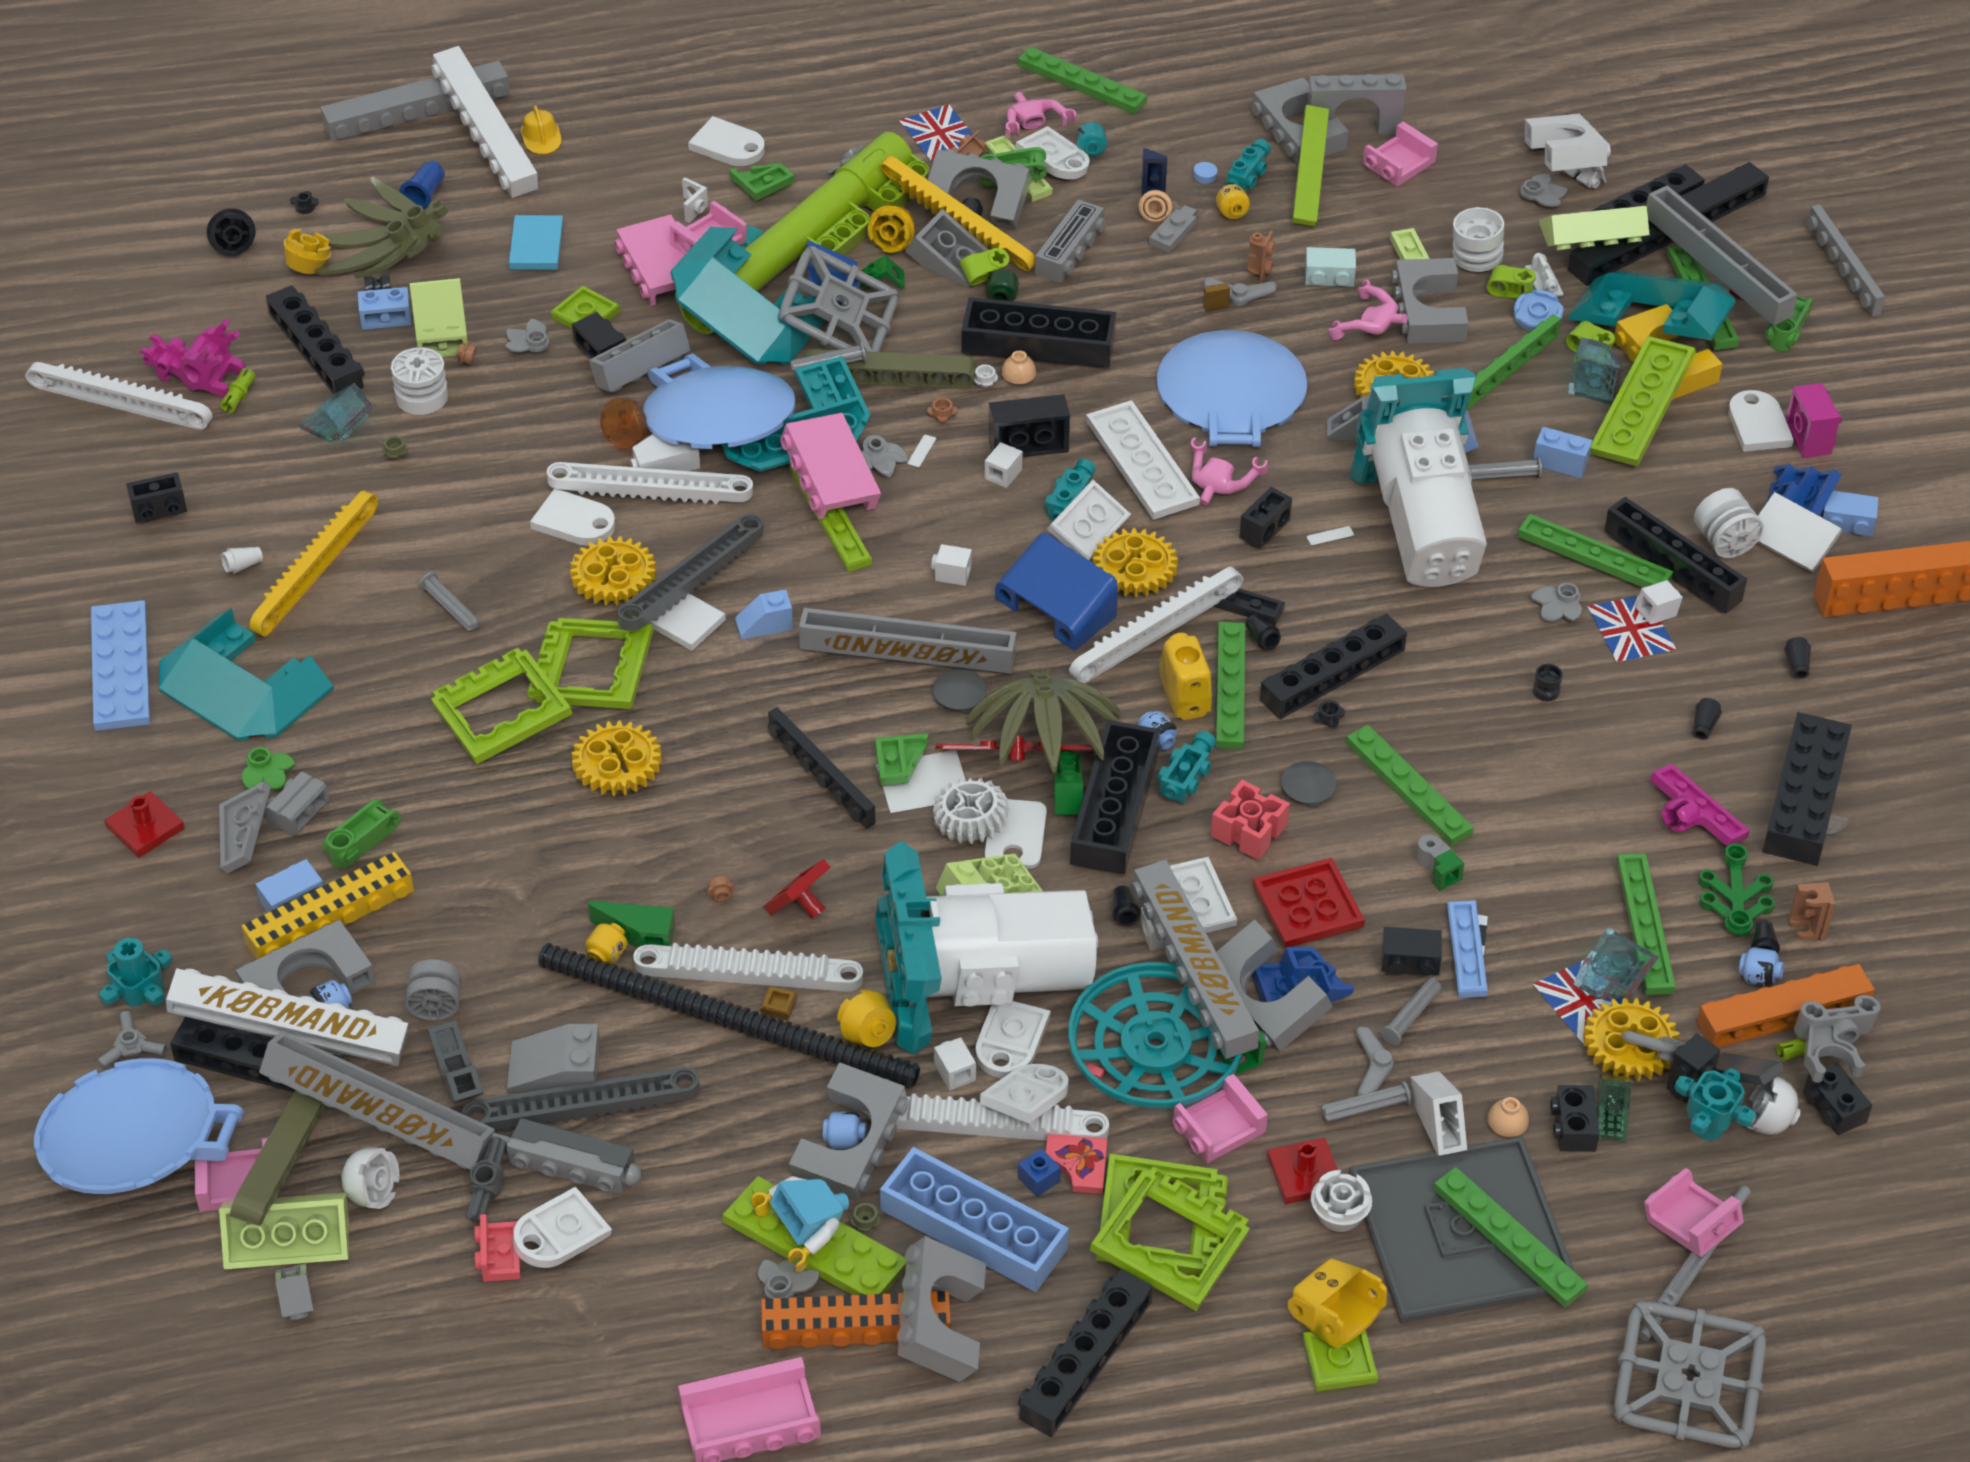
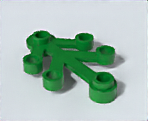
M1733 843L1726 847L1724 853V862L1730 868L1731 888L1717 878L1714 871L1708 869L1700 872L1698 880L1701 887L1705 889L1713 888L1732 904V910L1720 902L1717 895L1711 891L1701 894L1699 905L1704 910H1714L1724 918V926L1728 932L1737 936H1743L1752 931L1754 919L1761 914L1769 915L1773 912L1775 900L1767 895L1759 897L1757 904L1748 910H1744V904L1760 892H1770L1774 880L1768 874H1760L1757 876L1756 881L1743 889L1742 866L1746 863L1748 851L1743 845Z

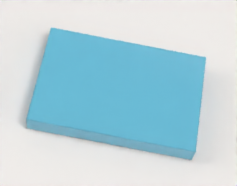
M515 215L509 270H558L563 215Z

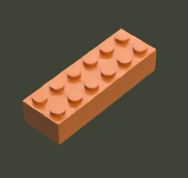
M1970 541L1822 558L1814 590V597L1822 616H1841L1970 600Z

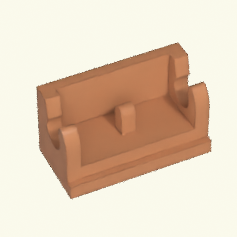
M1828 882L1797 884L1788 923L1790 927L1798 928L1803 926L1808 931L1797 932L1796 938L1802 940H1826L1836 905Z

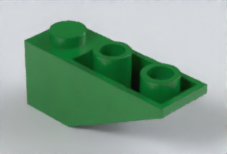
M1070 750L1060 751L1058 768L1055 773L1053 772L1055 815H1079L1083 802V777L1080 753Z
M588 901L590 922L596 926L602 923L609 925L611 923L618 924L624 929V936L628 943L634 947L639 948L643 945L671 946L675 930L674 908L644 906L632 903Z

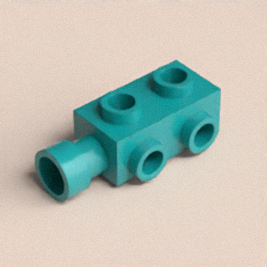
M1257 139L1251 146L1243 149L1242 155L1232 163V167L1227 173L1225 186L1236 184L1241 186L1246 193L1249 189L1254 188L1256 180L1259 176L1264 175L1267 168L1265 158L1270 153L1271 146L1266 140Z
M1080 459L1077 461L1074 469L1067 468L1063 476L1057 478L1054 492L1048 494L1044 508L1047 509V517H1050L1052 521L1091 482V478L1096 471V467L1091 461Z
M1198 731L1192 740V746L1184 743L1181 749L1175 748L1170 757V766H1163L1158 774L1157 781L1160 782V795L1185 804L1190 795H1195L1202 776L1206 777L1211 769L1212 762L1209 761V753L1216 745V739L1212 734L1207 731Z

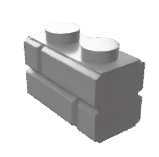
M301 771L294 779H289L285 783L283 790L276 797L273 796L268 800L265 808L268 823L294 837L329 801L327 785Z

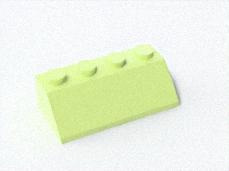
M1647 206L1552 215L1539 219V225L1548 247L1556 246V250L1571 249V244H1580V248L1594 247V242L1603 241L1604 246L1618 244L1619 239H1627V243L1641 242L1642 237L1649 235Z
M345 1192L276 1198L261 1226L230 1217L233 1201L223 1202L219 1208L224 1269L349 1259V1214L347 1194Z

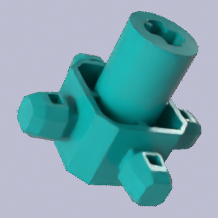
M131 937L120 940L114 949L106 954L108 961L107 975L110 984H107L99 991V999L104 1005L118 1001L119 997L128 1006H140L146 1001L151 1005H160L165 1000L163 992L164 979L161 970H164L172 963L171 954L164 949L151 956L144 950L140 940Z
M1733 1068L1726 1069L1722 1074L1715 1070L1707 1071L1702 1074L1697 1083L1695 1079L1687 1076H1680L1678 1078L1675 1090L1685 1097L1689 1096L1686 1111L1689 1118L1692 1119L1690 1129L1700 1138L1710 1141L1719 1139L1723 1131H1727L1733 1120L1747 1127H1751L1757 1115L1755 1111L1746 1105L1741 1106L1745 1091L1742 1084L1739 1083V1071Z

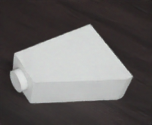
M652 434L632 447L633 458L630 459L631 467L690 471L700 468L699 449L691 448V443L680 442L678 445H675Z
M1439 1071L1412 1076L1413 1104L1438 1156L1467 1150L1462 1094Z

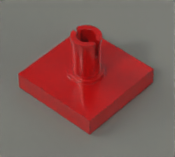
M151 791L143 796L140 795L132 798L130 804L104 820L106 828L138 858L185 829L183 821Z
M822 859L800 873L763 907L771 915L792 901L797 900L809 914L810 918L813 919L826 907L822 905L809 888L811 884L831 867Z
M1325 1137L1268 1149L1267 1158L1285 1205L1311 1199L1312 1190L1319 1182V1179L1328 1172L1338 1170Z

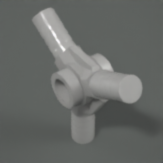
M124 1011L120 1013L122 1031L115 1040L113 1049L98 1058L97 1062L102 1069H105L120 1057H135L144 1052L165 1056L167 1045L148 1041L140 1031L134 1029L131 1012Z

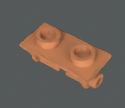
M977 130L972 136L967 134L959 142L960 147L957 149L954 146L952 150L958 152V154H975L979 156L985 151L986 144L983 140H979L976 137L980 132Z
M1270 231L1268 237L1262 236L1259 232L1254 233L1250 237L1248 271L1252 276L1260 275V283L1264 281L1267 274H1271L1274 261L1271 260L1275 249V242L1272 241L1273 231Z

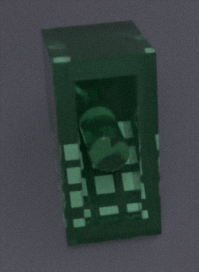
M1599 1074L1596 1097L1599 1139L1626 1141L1632 1081L1629 1077Z

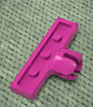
M1672 763L1652 773L1650 781L1672 799L1664 804L1666 808H1663L1661 813L1666 827L1677 824L1671 827V831L1681 833L1695 825H1701L1726 846L1739 843L1748 838L1750 830Z

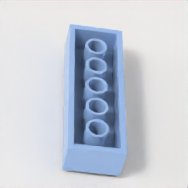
M915 1147L909 1151L880 1188L881 1211L955 1250L986 1263L988 1268L1034 1292L1038 1291L1068 1250V1227Z

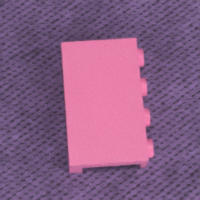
M672 215L616 229L617 240H614L616 251L618 254H622L626 269L630 268L633 282L639 284L641 296L643 299L648 300L650 306L656 305L655 296L657 294L676 289L670 272L685 255L670 244V225L675 222Z
M843 413L786 424L780 439L782 448L787 451L793 470H796L800 478V486L803 491H806L812 511L816 512L818 519H824L828 510L859 503L864 504L866 511L876 509L881 492Z
M802 1357L678 1386L680 1406L695 1462H720L736 1457L745 1458L752 1453L765 1450L774 1451L786 1445L798 1442L808 1443L815 1438L821 1437L820 1419L816 1415L805 1378V1366Z

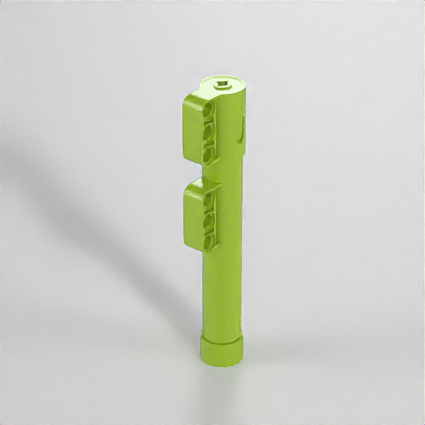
M887 131L880 134L838 168L834 176L744 249L751 256L735 275L758 292L802 255L807 248V241H812L845 256L866 237L870 218L860 207L867 206L875 212L883 206L904 207L912 200L909 192L903 194L902 187L880 169L882 161L889 155L893 156L926 179L929 173L928 165L912 154L908 144L899 135ZM679 304L682 316L694 330L707 335L714 332Z

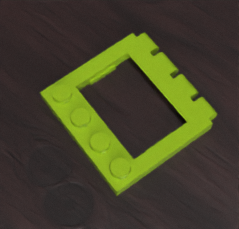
M558 618V622L550 621L547 625L536 663L569 705L632 709L654 632L653 624L647 623L638 630L627 631L619 627L618 621ZM573 636L625 639L610 690H594V688L571 686L567 688L558 687ZM530 682L527 696L531 699H536L537 703H542L545 699Z
M517 647L501 656L503 662L500 663L497 659H494L477 668L479 674L476 675L471 671L454 680V687L448 683L432 691L433 698H431L434 708L476 765L573 714L570 705L527 650L521 652ZM524 672L532 685L545 699L542 701V705L537 709H527L519 713L517 719L512 722L504 721L494 726V730L489 734L475 736L470 730V725L459 710H455V708Z
M1110 1154L1100 1230L1143 1169L1149 1172L1155 1166L1172 1176L1170 1182L1175 1183L1178 1179L1187 1185L1197 1186L1196 1190L1199 1191L1197 1199L1200 1200L1203 1194L1225 1205V1207L1228 1177L1217 1174L1218 1169ZM1132 1219L1120 1232V1234L1124 1235V1240L1129 1242ZM1193 1222L1189 1254L1177 1253L1175 1250L1144 1247L1150 1250L1151 1255L1159 1260L1166 1259L1177 1265L1178 1271L1184 1274L1200 1276L1205 1269V1263L1217 1245L1222 1243V1238ZM1096 1255V1261L1109 1262Z
M1155 1166L1149 1172L1143 1169L1091 1243L1089 1251L1147 1282L1191 1309L1198 1311L1248 1236L1250 1228L1247 1227L1249 1219L1232 1209L1225 1215L1223 1213L1225 1205L1203 1194L1200 1200L1197 1199L1199 1191L1178 1179L1173 1185L1170 1184L1172 1176ZM1146 1196L1224 1239L1222 1243L1217 1245L1205 1263V1269L1199 1278L1193 1274L1187 1276L1178 1271L1177 1265L1166 1259L1159 1260L1151 1255L1150 1250L1140 1244L1132 1245L1124 1240V1235L1120 1234L1125 1225L1130 1222Z

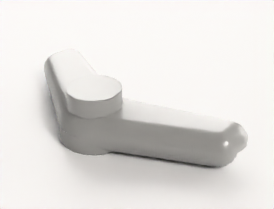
M1207 277L1204 279L1203 286L1207 287L1225 282ZM1273 281L1250 286L1242 283L1229 284L1230 302L1237 306H1243L1249 301L1274 294L1277 285Z
M1357 1027L1355 1031L1370 1060V1066L1358 1089V1096L1376 1092L1394 1068L1391 1053L1383 1047L1369 1027Z
M1626 1031L1621 1035L1628 1043L1659 1051L1658 1056L1668 1061H1673L1675 1052L1686 1043L1670 1037H1660L1657 1039L1633 1031Z

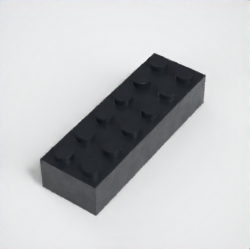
M969 297L961 330V352L1009 357L1015 351H1023L1032 360L1110 368L1116 334V312Z
M1797 712L1762 853L1818 866L1850 736L1851 724Z
M1112 720L1106 721L1101 738L1104 760H1101L1096 755L1071 839L1070 864L1119 874L1126 873L1160 751L1161 729Z

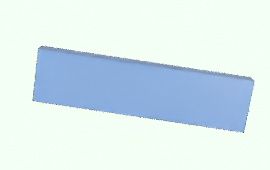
M1476 900L1447 902L1458 998L1487 997L1488 989Z

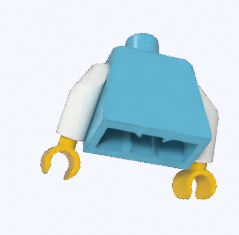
M791 1176L770 1188V1193L768 1194L763 1192L753 1194L751 1202L753 1207H756V1215L760 1217L770 1212L771 1204L798 1245H805L802 1249H792L788 1254L789 1264L796 1258L802 1259L795 1266L796 1272H801L807 1267L806 1257L811 1253L815 1255L829 1242L838 1230L839 1220L843 1211L848 1209L849 1200L845 1193L833 1194L826 1182L821 1179L806 1180Z

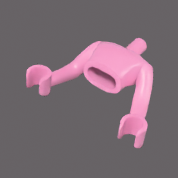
M1017 92L1014 96L1017 103L1007 109L1008 122L1005 126V137L1009 139L1010 133H1015L1018 137L1019 124L1028 130L1041 127L1046 119L1044 112L1054 110L1062 116L1063 126H1067V120L1076 124V111L1066 109L1054 99L1027 100L1022 92Z
M1366 279L1362 282V287L1357 289L1361 299L1375 296L1383 305L1368 307L1363 313L1361 320L1356 319L1343 323L1337 320L1332 323L1333 328H1329L1328 333L1332 340L1341 339L1345 335L1344 331L1362 330L1370 334L1379 335L1385 332L1392 323L1406 324L1408 317L1406 314H1397L1399 310L1398 304L1383 289L1372 286L1370 281Z
M1194 437L1191 440L1192 452L1194 454L1192 481L1204 489L1200 497L1202 505L1207 506L1214 493L1232 494L1242 491L1258 475L1262 476L1268 472V461L1265 460L1264 465L1257 466L1258 457H1254L1252 460L1253 468L1243 478L1233 481L1234 467L1225 460L1210 458L1202 468L1203 455L1207 452L1206 441L1198 447L1197 438Z

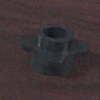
M310 191L301 192L297 196L290 198V203L295 204L296 211L301 214L311 213L314 211L315 206L319 204L318 199L314 198Z
M1327 700L1320 704L1319 711L1314 713L1313 718L1316 722H1322L1329 727H1337L1339 719L1345 716V710L1337 702Z

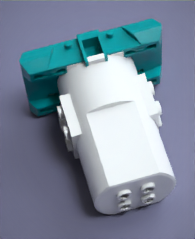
M1466 368L1438 370L1433 376L1405 379L1403 374L1374 377L1367 409H1362V412L1359 413L1356 425L1358 436H1355V441L1358 444L1349 474L1350 478L1359 484L1375 483L1378 477L1383 500L1389 507L1406 579L1409 583L1421 587L1448 586L1476 575L1487 545L1471 486L1472 476L1464 450L1469 434L1465 412L1476 378L1475 374Z
M898 842L885 852L882 866V882L884 891H888V895L877 899L875 924L884 969L883 978L886 995L889 997V1003L896 1018V1042L899 1047L910 1054H917L931 1042L932 1027L926 997L953 996L954 1006L1003 1005L1012 1003L1014 993L1085 990L1093 983L1097 961L1098 937L1095 932L1093 915L1085 890L1004 893L1002 883L946 885L943 896H926L918 851L904 842Z

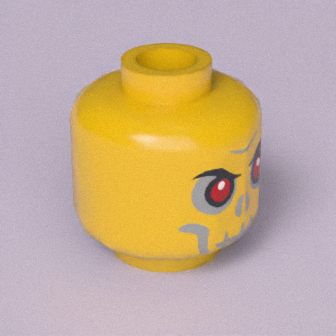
M1236 184L1226 185L1216 195L1217 207L1224 217L1236 220L1242 218L1249 210V197L1241 186Z
M602 923L596 926L585 942L586 955L593 957L594 960L600 959L602 963L606 961L610 965L615 964L628 947V941L624 936V929L615 923H611V925Z

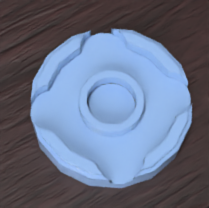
M1532 290L1531 293L1526 294L1525 292L1519 296L1515 302L1513 315L1521 328L1531 332L1541 321H1545L1553 314L1561 318L1562 321L1564 309L1556 295L1548 291Z

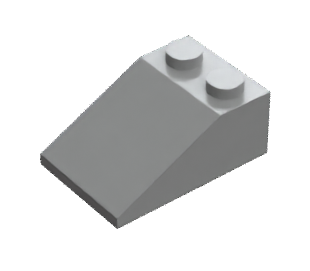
M942 209L915 236L905 252L923 268L969 288L971 285L960 266L961 260L971 254L985 252L989 249Z
M566 1024L512 1041L507 1092H530L597 1081L600 1056L598 1024Z

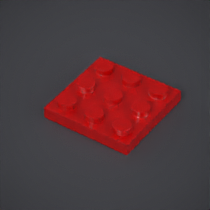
M1332 858L1253 878L1252 886L1284 949L1364 927L1365 919Z

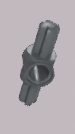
M498 1137L489 1140L484 1160L478 1161L470 1171V1178L472 1180L470 1192L473 1196L467 1212V1218L476 1223L480 1222V1214H486L490 1200L495 1199L504 1187L502 1180L504 1167L501 1163L507 1143ZM492 1177L488 1182L482 1183L485 1178Z

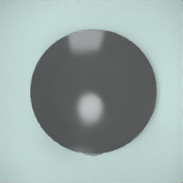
M964 669L950 670L940 675L934 682V701L936 704L943 705L949 709L959 710L962 714H969L986 697L987 685L984 679L975 672Z
M1303 761L1289 766L1284 771L1281 778V791L1285 796L1297 802L1305 803L1309 808H1318L1323 801H1326L1334 794L1337 782L1333 772L1326 766L1317 762Z

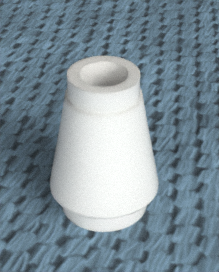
M259 547L227 548L226 552L221 553V561L227 573L232 572L235 574L262 562L263 556Z

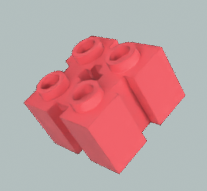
M1241 780L1230 793L1229 802L1224 800L1212 814L1211 837L1229 846L1235 842L1240 845L1239 851L1259 860L1270 847L1271 837L1277 839L1288 825L1290 803L1272 794L1266 798L1260 795V788Z

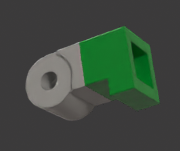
M1425 835L1419 839L1417 862L1433 873V885L1439 891L1462 880L1464 862L1445 842L1435 835Z

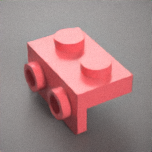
M480 1214V1226H475L476 1245L480 1244V1251L475 1252L476 1270L482 1271L483 1282L521 1279L520 1257L516 1254L512 1244L513 1232L517 1221L488 1223L487 1215Z

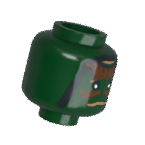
M1006 269L993 271L987 280V298L1013 302L1018 292V277L1015 273Z

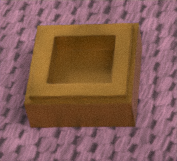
M1228 283L1204 287L1203 307L1205 311L1229 307L1230 286Z
M769 986L760 1008L761 1013L789 1021L797 1001V992Z

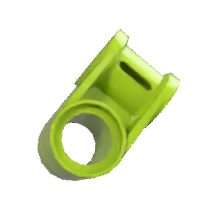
M994 248L965 257L961 260L960 266L969 284L975 286L987 281L993 271L1006 267L1010 258L1005 250Z
M1497 265L1491 273L1487 284V291L1495 297L1518 299L1522 295L1523 289L1526 294L1535 290L1533 283L1536 280V274L1527 268Z
M1582 321L1566 336V344L1572 351L1580 353L1597 363H1608L1606 355L1609 356L1610 361L1613 358L1611 348L1615 342L1614 334L1593 325L1589 321ZM1608 347L1611 350V354H1608L1607 352Z

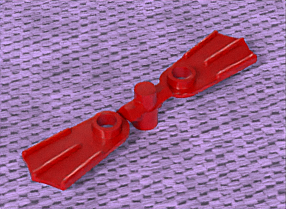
M1017 736L1010 750V760L1025 761V752L1033 748L1034 750H1043L1041 742L1038 741V747H1034L1033 741H1024V736ZM980 741V746H973V744L935 745V749H1000V747H997V741ZM1091 745L1061 746V750H1094Z

